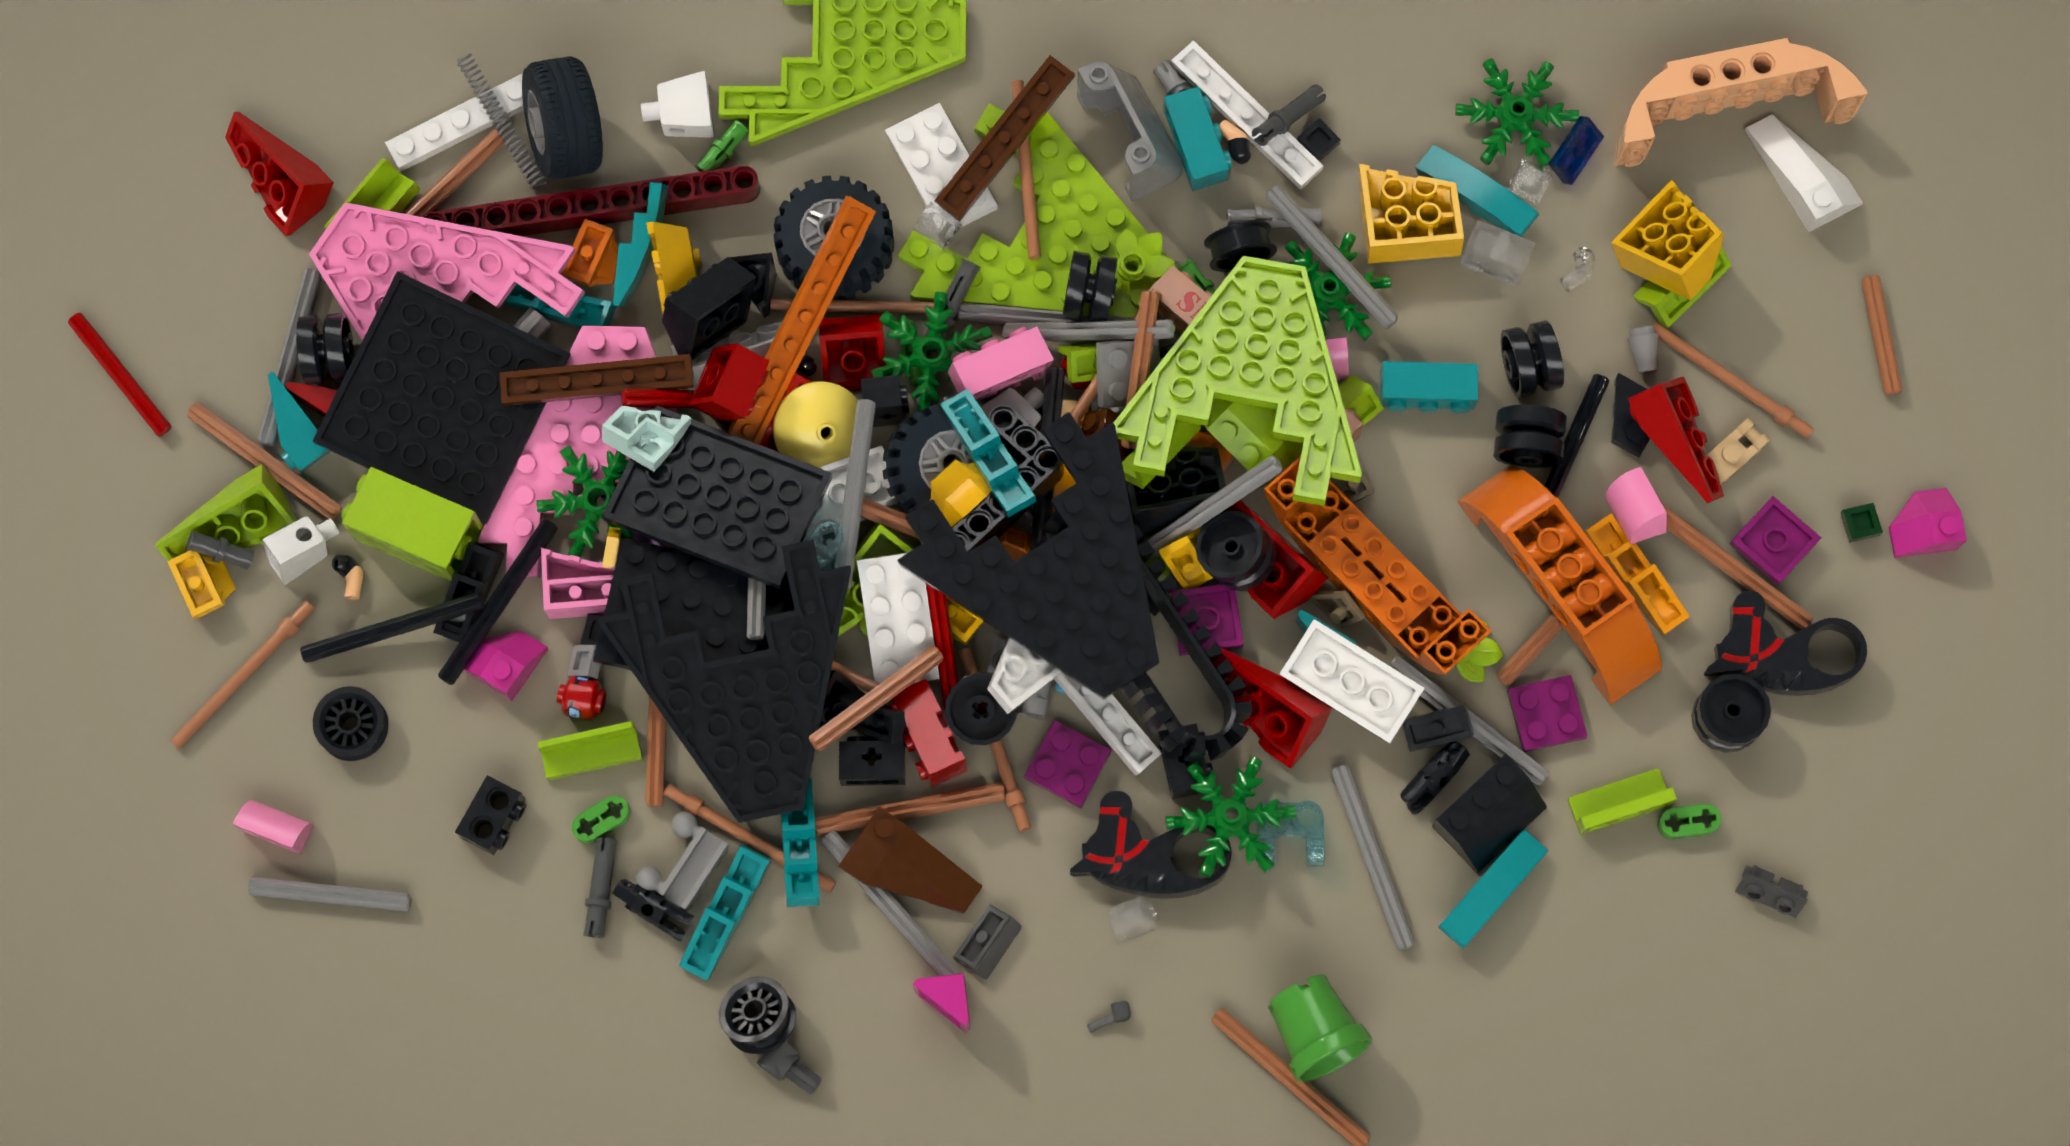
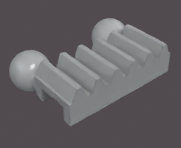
M680 812L672 819V830L679 837H693L689 846L665 882L662 880L660 872L651 866L641 868L636 874L635 881L642 888L655 891L688 911L691 909L694 900L698 898L701 889L706 886L709 877L713 875L716 866L721 863L723 855L728 852L729 844L707 832L703 827L698 826L697 819L690 812Z

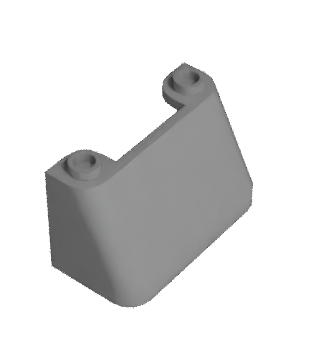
M1100 61L1092 62L1079 68L1077 99L1083 110L1085 111L1089 107L1097 108L1102 111L1104 117L1118 111L1134 140L1125 151V161L1130 170V181L1125 184V190L1131 201L1137 200L1178 180L1182 170L1181 158L1136 76Z

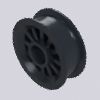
M1247 221L1224 227L1210 234L1204 241V246L1211 250L1213 258L1210 262V268L1214 271L1230 272L1242 256L1265 260L1270 259L1277 252V247L1270 243L1268 233L1271 231V225L1264 221Z
M353 686L335 689L325 695L315 709L313 715L315 737L328 753L338 759L359 761L368 758L379 750L387 737L389 727L387 713L376 697L365 689ZM348 702H352L351 708H349ZM342 705L343 710L339 711L337 708ZM333 712L337 714L336 717H330V716L332 715ZM351 717H357V726L349 731L344 730L345 721ZM328 723H330V724H336V725H333V726L328 727ZM365 730L371 731L370 734L366 735L364 733ZM362 736L365 740L359 742V737ZM351 739L353 740L354 744L352 746H350Z
M752 977L737 983L727 992L720 1005L719 1022L721 1028L729 1036V1039L736 1048L749 1054H763L782 1045L791 1035L796 1023V1008L785 989L777 981L768 977Z

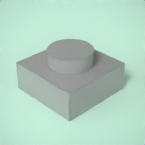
M574 645L567 674L568 677L579 676L598 679L602 664L593 662L596 645Z

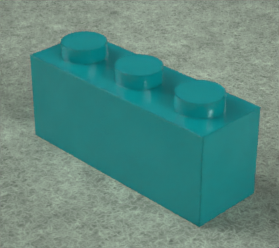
M1198 86L1164 97L1163 111L1192 191L1227 181L1229 169L1232 168V162L1228 151H1222L1219 141H1222V135L1218 123L1213 124L1209 114L1212 113V107L1208 96H1202Z
M1382 362L1380 369V402L1383 407H1387L1390 411L1419 408L1422 412L1451 409V412L1466 413L1470 409H1474L1477 404L1478 364Z

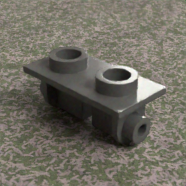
M1746 865L1742 873L1743 879L1735 892L1746 896L1749 900L1760 902L1776 909L1782 914L1796 918L1808 900L1806 899L1808 891L1803 889V885L1781 877L1776 886L1772 884L1775 874L1756 865H1753V867Z

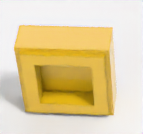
M609 528L602 567L613 568L616 565L622 534L620 528Z

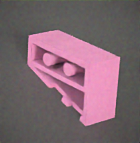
M1036 326L1029 330L1026 327L1019 328L1009 335L1010 338L999 342L998 339H994L981 346L982 350L971 354L970 351H966L954 357L948 374L958 394L969 389L975 400L979 401L996 395L998 390L1005 387L1017 388L1021 386L1020 381L1032 376L1034 381L1043 379L1046 370L1049 369L1054 359L1038 327Z
M541 548L544 611L548 618L585 617L588 614L604 615L615 567H602L603 562L588 561L578 556H567Z

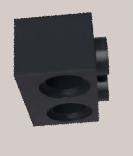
M487 775L455 833L461 839L495 855L497 849L502 850L510 837V833L507 831L513 821L517 822L522 817L526 808V804H524L526 798L521 792ZM505 795L509 797V803L504 809H494V801L499 796ZM482 825H493V831L489 837H478V830Z

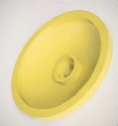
M826 381L810 382L795 388L783 399L774 417L773 438L776 449L779 453L818 468L848 458L850 456L857 398L844 387ZM824 427H829L830 429L827 437L821 436V430Z

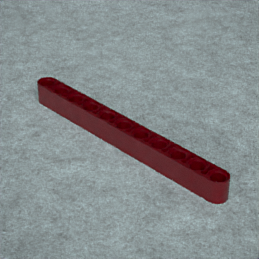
M737 166L433 211L423 217L460 225L473 221L475 222L473 227L517 236H528L581 228L584 219L601 225L634 220V212L647 213L648 202L645 200L649 196L650 182L668 185L664 215L749 203L758 198L760 185L757 173L753 168ZM749 180L753 182L748 188L738 187L741 181ZM712 185L722 187L716 193L707 192L708 188ZM687 189L691 191L687 197L680 198L676 196L680 190ZM626 198L629 200L628 204L623 207L615 206L619 199ZM590 203L598 204L594 211L584 210L585 206ZM558 208L568 209L564 215H553L554 211ZM526 213H537L532 220L525 221L522 219ZM497 217L506 218L500 225L491 224Z

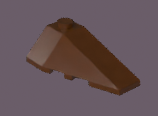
M878 807L838 866L866 886L878 887L895 892V894L920 899L929 904L960 913L966 912L982 888L980 883L910 827L881 807Z

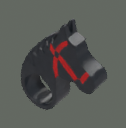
M1745 591L1739 594L1731 605L1728 635L1725 636L1720 644H1716L1714 647L1716 661L1706 669L1704 676L1740 674L1755 680L1763 687L1765 692L1790 696L1816 695L1831 691L1853 679L1866 661L1867 644L1862 632L1854 624L1840 618L1820 620L1786 639H1779L1771 624L1763 618L1765 611L1763 597L1758 592ZM1825 630H1833L1845 635L1855 649L1856 659L1853 668L1840 675H1830L1817 668L1814 669L1807 660L1810 638L1814 634Z
M1111 791L1101 800L1099 823L1096 832L1089 838L1087 843L1082 844L1083 859L1070 869V876L1072 877L1092 876L1100 883L1122 892L1149 898H1183L1199 894L1217 885L1227 874L1232 850L1228 839L1227 843L1230 847V852L1224 850L1226 865L1224 867L1221 866L1211 878H1192L1181 871L1177 872L1172 864L1173 849L1176 843L1184 837V827L1172 829L1152 840L1145 841L1142 839L1135 822L1130 820L1132 801L1129 795L1123 791ZM1207 825L1202 832L1211 837L1216 836L1215 828ZM1199 826L1191 833H1200Z

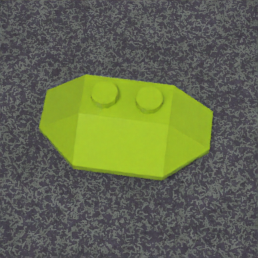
M1214 398L1209 424L1205 427L1248 471L1268 457L1274 456L1280 460L1283 472L1302 453L1303 443L1272 438L1276 409ZM1279 473L1278 475H1276L1275 477H1273L1272 479H1270V480L1267 481V482L1271 483V482H1272L1276 477H1278L1281 473Z

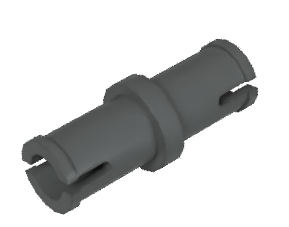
M194 530L191 531L186 543V550L212 557L214 562L220 563L224 561L243 567L246 570L251 566L254 557L253 550L230 544L226 538L220 537L218 540L197 533Z

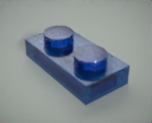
M1580 116L1548 163L1563 184L1573 185L1604 138V135L1589 117Z

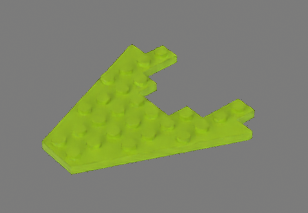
M783 0V5H813L812 57H781V86H719L718 115L719 119H749V146H756L966 62V0Z
M989 103L974 127V133L984 138L1005 111ZM1047 112L1029 134L1035 198L1038 199L1036 202L1041 252L1040 259L1030 260L1028 258L1024 222L1010 247L982 233L968 258L913 230L899 252L898 260L923 273L910 294L911 299L915 301L934 302L935 292L946 293L964 258L981 267L963 300L964 303L1063 312L1074 250L1090 254L1092 258L1090 273L1095 274L1097 261L1101 255L1119 259L1115 248L1116 241L1125 229L1132 231L1137 239L1148 234V232ZM1019 171L1013 181V186L1022 191ZM1133 264L1126 266L1131 272L1137 270V267ZM1116 270V290L1113 305L1109 308L1108 316L1133 318L1139 309L1141 292L1148 291L1159 279L1144 277L1137 282H1127L1118 275ZM1084 302V314H1088L1090 303Z
M1242 256L1113 422L1116 427L1117 438L1138 442L1132 471L1164 477L1176 420L1208 426L1214 398L1276 409L1272 438L1303 443L1293 501L1325 506L1330 478L1360 483L1362 471L1305 266Z

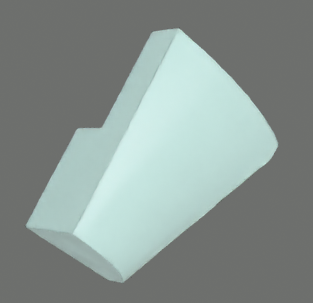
M621 406L602 425V442L654 472L681 440L691 424V417L682 414L681 419L661 417V411H641L635 407Z

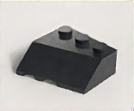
M1184 446L1167 464L1164 477L1156 475L1144 489L1127 481L1134 523L1138 525L1144 536L1156 534L1224 488L1226 484L1218 448ZM1134 449L1127 450L1126 458ZM1228 507L1227 509H1225V510L1222 511L1221 513L1226 512V511H1230V507Z

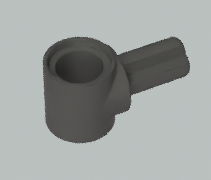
M786 1042L772 1051L763 1053L757 1061L760 1067L779 1081L787 1077L808 1094L815 1092L822 1081L821 1077L799 1062L800 1053Z

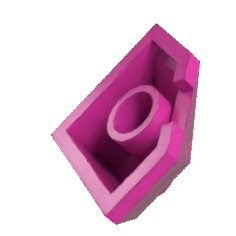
M1947 488L1914 492L1888 527L1894 558L1955 551L1967 541L1961 509Z
M523 631L488 637L483 640L464 671L510 701H513L548 651V647Z

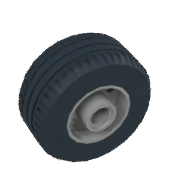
M573 56L530 63L524 69L522 75V99L531 148L541 173L552 180L594 173L602 163L603 139L598 104L586 67L582 61Z

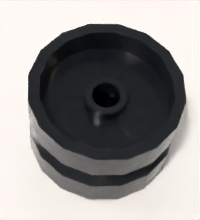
M1073 251L1063 307V319L1078 321L1082 317L1085 302L1090 303L1088 311L1089 321H1107L1109 308L1113 305L1117 278H1115L1118 258L1101 255L1097 261L1095 274L1090 273L1092 260L1090 254Z
M346 313L328 314L324 323H322L317 315L298 317L296 328L297 353L301 375L305 384H323L327 379L328 373L335 383L342 382L355 357L351 326Z
M1544 320L1531 323L1526 333L1521 327L1502 330L1500 341L1502 359L1508 382L1516 397L1520 398L1535 394L1538 385L1544 391L1562 388L1564 384L1563 361L1557 337L1549 321Z
M1512 405L1499 409L1496 414L1495 429L1501 435L1496 437L1494 441L1493 457L1504 464L1524 468H1546L1561 464L1564 460L1565 444L1559 438L1564 436L1566 432L1567 416L1555 408L1540 405Z
M1241 511L1219 513L1207 521L1198 534L1195 547L1198 561L1204 570L1219 584L1236 591L1256 588L1268 579L1275 567L1277 557L1275 542L1268 532L1253 517Z
M976 672L965 676L952 687L946 699L945 716L949 728L959 739L971 745H988L999 741L1012 729L1018 716V707L1007 714L987 690L994 674L992 672ZM986 702L988 704L986 708L988 712L985 714L979 713L977 711L978 703Z
M1740 674L1722 675L1711 681L1695 700L1691 713L1693 729L1699 739L1711 749L1724 753L1737 752L1751 745L1768 726L1771 707L1765 690L1752 678ZM1728 711H1732L1734 716H1731Z

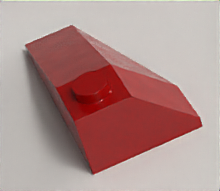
M234 112L225 138L241 168L248 169L253 179L251 183L252 189L255 193L262 195L266 203L263 209L267 217L285 236L291 235L325 207L334 182L316 163L242 113Z
M1684 376L1660 383L1628 398L1630 413L1633 419L1639 423L1641 429L1707 503L1724 497L1714 461L1711 457L1705 455L1704 449L1705 443L1708 442L1705 432H1700L1697 428L1694 417L1700 414Z
M1241 499L1231 505L1230 511H1241L1253 517L1274 540L1277 551L1274 569L1268 579L1258 587L1247 590L1250 597L1273 619L1308 602L1328 577Z
M1220 647L1223 654L1212 664L1217 668L1228 659L1235 670L1224 679V682L1228 685L1239 675L1246 686L1234 697L1235 703L1251 701L1252 715L1243 722L1244 726L1247 727L1249 725L1261 739L1258 743L1267 753L1288 768L1294 767L1322 732L1332 707L1288 679Z

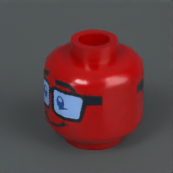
M572 676L566 685H560L557 693V703L562 704L564 715L591 721L597 714H602L607 692L602 690V685L597 680Z

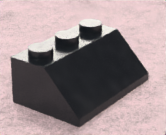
M727 257L718 264H712L699 277L689 280L677 292H671L663 304L665 309L662 323L677 354H690L693 360L745 324L757 276L730 257Z
M1505 754L1435 820L1432 827L1476 873H1479L1523 829L1534 821L1547 806L1530 778Z

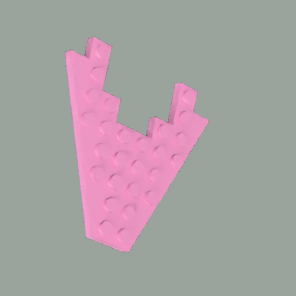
M351 203L343 204L309 253L362 341L397 271L463 303H466L472 293L475 292L498 309L518 283L567 318L585 294L584 290L560 275L577 251L570 245Z
M582 326L569 352L570 356L565 366L657 357L645 327ZM621 395L546 403L487 525H484L478 537V543L481 545H507L506 573L543 520V515H554L555 510L538 513L536 501L554 499L551 493L553 490L567 497L568 490H570L576 496V484L579 483H572V481L577 477L562 471V468L568 467L569 464L559 453L560 450L570 445L578 459L585 453L587 456V470L592 466L594 468L592 478L594 480H601L605 477L602 465L608 467L607 451L610 450L615 455L617 450L602 442V425L623 406ZM635 407L641 411L654 410V408ZM665 408L678 413L677 408ZM620 479L615 480V485L618 484ZM567 510L563 515H570L569 510ZM541 556L526 577H540Z

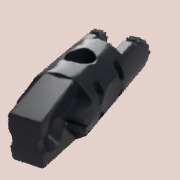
M1457 741L1447 744L1429 760L1406 788L1403 789L1400 797L1405 803L1407 802V808L1412 814L1414 813L1415 815L1424 810L1457 774L1470 756L1465 746Z
M626 879L619 881L612 892L626 903L625 907L634 914L636 913L639 917L678 941H682L685 931L667 919L669 915L685 924H691L694 918L692 914L673 902L668 901L657 892L644 889Z

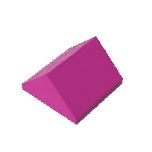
M964 973L915 980L913 988L918 996L963 1032L967 1033L970 1030Z

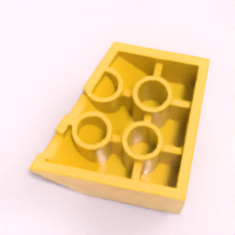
M1359 164L1360 206L1368 264L1461 256L1464 234L1456 183L1424 176L1414 178L1399 175L1398 171L1387 169L1384 172L1370 169L1369 165Z
M1671 180L1622 230L1611 244L1621 268L1691 300L1710 281L1724 235L1703 212H1700L1693 205L1692 200L1678 189L1676 183Z
M647 222L648 234L654 248L651 252L656 275L658 276L657 286L662 313H664L665 307L663 304L666 297L671 292L680 290L692 278L698 277L697 267L702 266L699 248L693 249L687 227Z

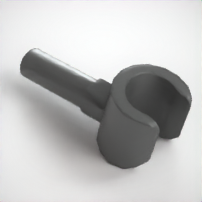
M1127 1001L1112 1003V1015H1107L1087 1025L1090 1033L1105 1025L1129 1020L1131 1016L1129 1003Z

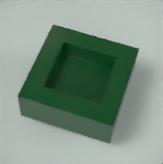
M1874 502L1844 509L1840 513L1849 543L1877 537L1883 533Z

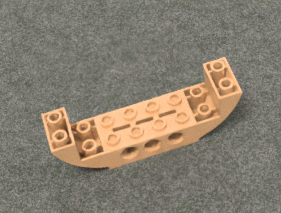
M1788 38L1670 61L1666 63L1663 72L1655 76L1645 86L1632 105L1616 146L1614 164L1615 166L1625 164L1626 167H1632L1642 163L1646 159L1655 139L1652 126L1659 125L1664 120L1675 118L1677 121L1691 118L1697 113L1705 112V114L1711 115L1727 107L1735 106V108L1740 109L1748 107L1756 101L1775 102L1786 95L1804 96L1814 90L1823 122L1829 123L1834 121L1835 124H1843L1853 119L1868 93L1857 77L1842 63L1818 50L1789 43Z

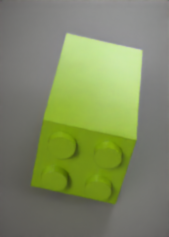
M370 467L367 475L363 474L360 477L356 487L357 494L353 502H349L342 513V524L354 540L450 582L454 573L459 571L468 543H478V537L484 527L475 511L373 467Z

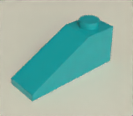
M274 372L268 374L280 444L285 450L280 456L291 470L298 467L303 472L331 451L312 442L318 431Z

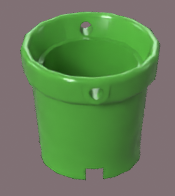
M1323 974L1307 978L1311 986L1307 984L1299 986L1296 983L1274 997L1270 1001L1271 1006H1268L1291 1057L1289 1066L1297 1082L1315 1080L1339 1069L1362 1054L1372 1044V1037L1364 1025L1356 1023L1332 988L1326 975Z

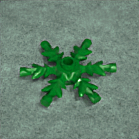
M1493 58L1486 60L1482 65L1490 78H1485L1483 81L1497 89L1491 93L1502 97L1501 104L1494 107L1488 99H1486V105H1484L1479 100L1471 98L1472 105L1457 103L1455 105V116H1472L1470 123H1476L1486 117V123L1493 117L1501 121L1500 128L1490 130L1495 135L1481 141L1482 144L1489 146L1480 156V160L1484 164L1490 165L1498 151L1502 156H1505L1506 141L1512 144L1510 133L1512 131H1520L1523 134L1520 144L1527 142L1526 157L1529 158L1534 153L1541 168L1548 166L1552 161L1544 148L1551 147V144L1537 137L1543 133L1532 129L1533 122L1540 119L1547 127L1548 121H1550L1555 126L1563 128L1562 121H1579V110H1562L1564 107L1562 102L1549 109L1548 103L1541 109L1533 105V98L1544 96L1539 91L1552 86V82L1545 80L1553 71L1554 66L1544 61L1536 75L1532 70H1529L1528 85L1522 82L1524 93L1514 95L1511 92L1514 82L1507 84L1508 70L1504 69L1500 73Z
M1345 233L1340 248L1335 244L1333 245L1350 262L1358 256L1356 252H1350L1356 236L1351 233ZM1294 240L1290 241L1285 246V249L1295 260L1290 261L1289 264L1306 267L1307 274L1311 278V288L1324 336H1326L1324 321L1330 322L1326 314L1330 308L1339 310L1338 321L1343 318L1345 319L1347 333H1350L1354 327L1364 341L1372 336L1373 331L1362 321L1369 319V316L1354 310L1359 305L1348 304L1346 301L1347 295L1352 292L1331 269L1328 272L1318 270L1320 261L1318 259L1313 263L1311 248H1307L1304 253ZM1369 271L1363 276L1374 290L1391 288L1390 275L1373 278L1374 272ZM1324 287H1331L1334 290L1327 291Z
M935 292L933 309L929 306L925 307L926 314L930 322L924 321V324L930 330L925 337L917 335L916 325L912 329L910 328L905 315H902L901 320L898 321L892 314L885 311L879 319L880 322L893 330L887 333V337L903 339L899 345L911 344L913 353L909 357L898 353L900 359L884 357L883 361L887 365L871 370L874 378L899 375L900 378L905 371L908 377L912 367H919L923 372V376L915 380L914 383H920L921 385L911 395L913 399L920 397L917 412L930 407L931 399L936 402L939 401V396L934 386H940V383L934 376L938 371L947 372L948 383L951 381L948 370L952 364L951 355L953 352H966L964 348L981 350V346L977 342L993 337L989 326L972 332L973 326L970 324L964 329L960 337L956 330L952 340L947 341L943 339L941 332L950 326L943 323L953 313L952 309L945 310L948 295L945 292ZM934 351L938 354V357L936 359H928L926 355L928 352Z
M567 445L559 451L564 460L569 464L568 467L562 468V471L577 477L572 483L583 484V493L576 497L568 490L567 497L553 490L551 493L554 499L537 500L536 507L538 513L555 510L553 516L555 519L562 516L567 510H569L570 516L577 508L585 511V519L575 522V524L581 527L568 535V539H576L568 555L581 558L586 544L589 548H594L592 531L599 534L595 523L603 519L602 515L616 488L615 480L621 478L622 474L620 472L625 470L629 460H625L627 456L619 451H616L615 455L610 450L607 451L608 467L602 465L605 477L601 480H594L592 478L593 466L587 470L586 454L583 453L578 459L571 446ZM605 495L607 497L605 503L602 506H598L597 499ZM609 523L607 533L610 527L620 528L622 531L621 540L622 537L636 540L631 534L634 532Z
M1251 757L1244 773L1241 769H1236L1238 785L1231 783L1235 792L1231 798H1225L1221 795L1223 784L1216 787L1214 771H1210L1207 777L1198 762L1193 763L1187 768L1191 776L1197 781L1196 784L1190 786L1191 789L1206 794L1201 800L1212 801L1213 809L1206 814L1197 807L1196 814L1187 808L1181 807L1180 811L1183 816H1166L1165 824L1166 830L1184 827V836L1193 832L1198 826L1200 833L1203 832L1207 825L1215 828L1216 836L1205 840L1211 843V845L1198 853L1200 857H1206L1199 874L1211 878L1217 862L1222 867L1226 865L1224 850L1230 852L1227 840L1233 836L1241 840L1239 851L1246 848V861L1248 864H1251L1255 858L1264 873L1270 871L1275 866L1264 852L1271 850V846L1257 841L1256 839L1261 835L1250 833L1249 825L1257 821L1265 828L1264 821L1276 827H1281L1280 818H1296L1295 805L1277 807L1278 799L1272 800L1264 808L1262 801L1259 802L1255 809H1250L1246 806V798L1256 795V793L1250 790L1263 782L1262 778H1255L1262 765L1261 760ZM1232 812L1238 817L1231 820L1226 817L1225 813Z

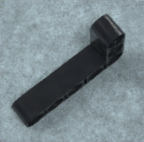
M1008 405L996 406L989 413L988 419L1000 435L1002 444H1006L1009 454L1021 464L1018 470L1025 482L1033 484L1030 489L1034 493L1037 502L1061 480L1064 474L1063 463L1046 437L1017 411ZM1001 422L1011 423L1005 428L997 426ZM1026 441L1033 443L1032 446L1027 448L1019 446ZM1048 461L1056 463L1051 468H1044L1042 466ZM991 492L952 529L969 553L995 535L999 538L1035 503L1008 518L1005 511L996 509L1000 504ZM976 526H987V529L983 532L973 531Z

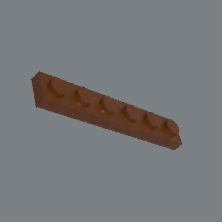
M1049 55L934 200L935 204L960 222L1074 79L1075 73Z
M690 354L500 372L501 402L503 406L615 396L621 395L625 389L677 390L694 388L692 357Z

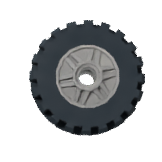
M830 175L822 176V182L815 183L813 179L805 182V189L800 191L799 188H795L790 193L791 201H783L779 207L780 216L775 217L774 244L784 275L788 280H793L795 287L799 290L845 197L850 196L872 208L876 213L832 300H837L838 296L846 295V300L856 298L855 292L859 290L865 294L872 289V281L879 283L882 280L884 268L888 269L892 262L891 253L894 252L892 220L890 219L886 204L881 203L880 196L874 190L868 192L865 183L858 180L855 185L851 184L850 177L840 176L839 181H834Z
M940 405L927 407L903 420L897 426V431L891 434L887 441L889 448L884 451L882 460L886 462V469L882 470L883 479H888L890 487L887 488L890 497L895 496L898 501L896 506L902 512L907 511L911 513L930 501V482L944 470L943 460L948 465L955 459L965 464L973 463Z

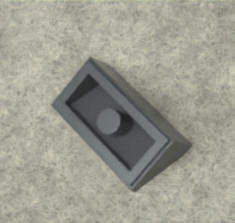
M989 904L953 956V959L981 978L987 979L1022 926L1012 916Z

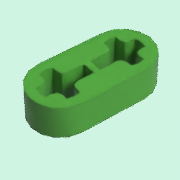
M612 795L603 799L574 818L572 823L573 835L579 842L584 844H592L596 842L597 838L605 837L629 820L631 810L628 803L620 796ZM611 804H615L617 807L623 805L624 808L620 810L621 817L616 819L612 815L604 820L602 819V817L611 812L609 808ZM600 820L598 824L592 827V835L588 836L585 832L579 834V831L583 829L582 822L587 821L589 824Z
M1710 804L1671 808L1659 817L1657 827L1659 833L1667 839L1675 840L1712 834L1720 826L1721 814L1715 806ZM1702 812H1706V816L1712 817L1713 821L1708 825V828H1705L1704 823H1693L1692 819H1698ZM1670 816H1674L1675 821L1686 820V824L1680 825L1676 832H1673L1672 827H1666L1665 825Z

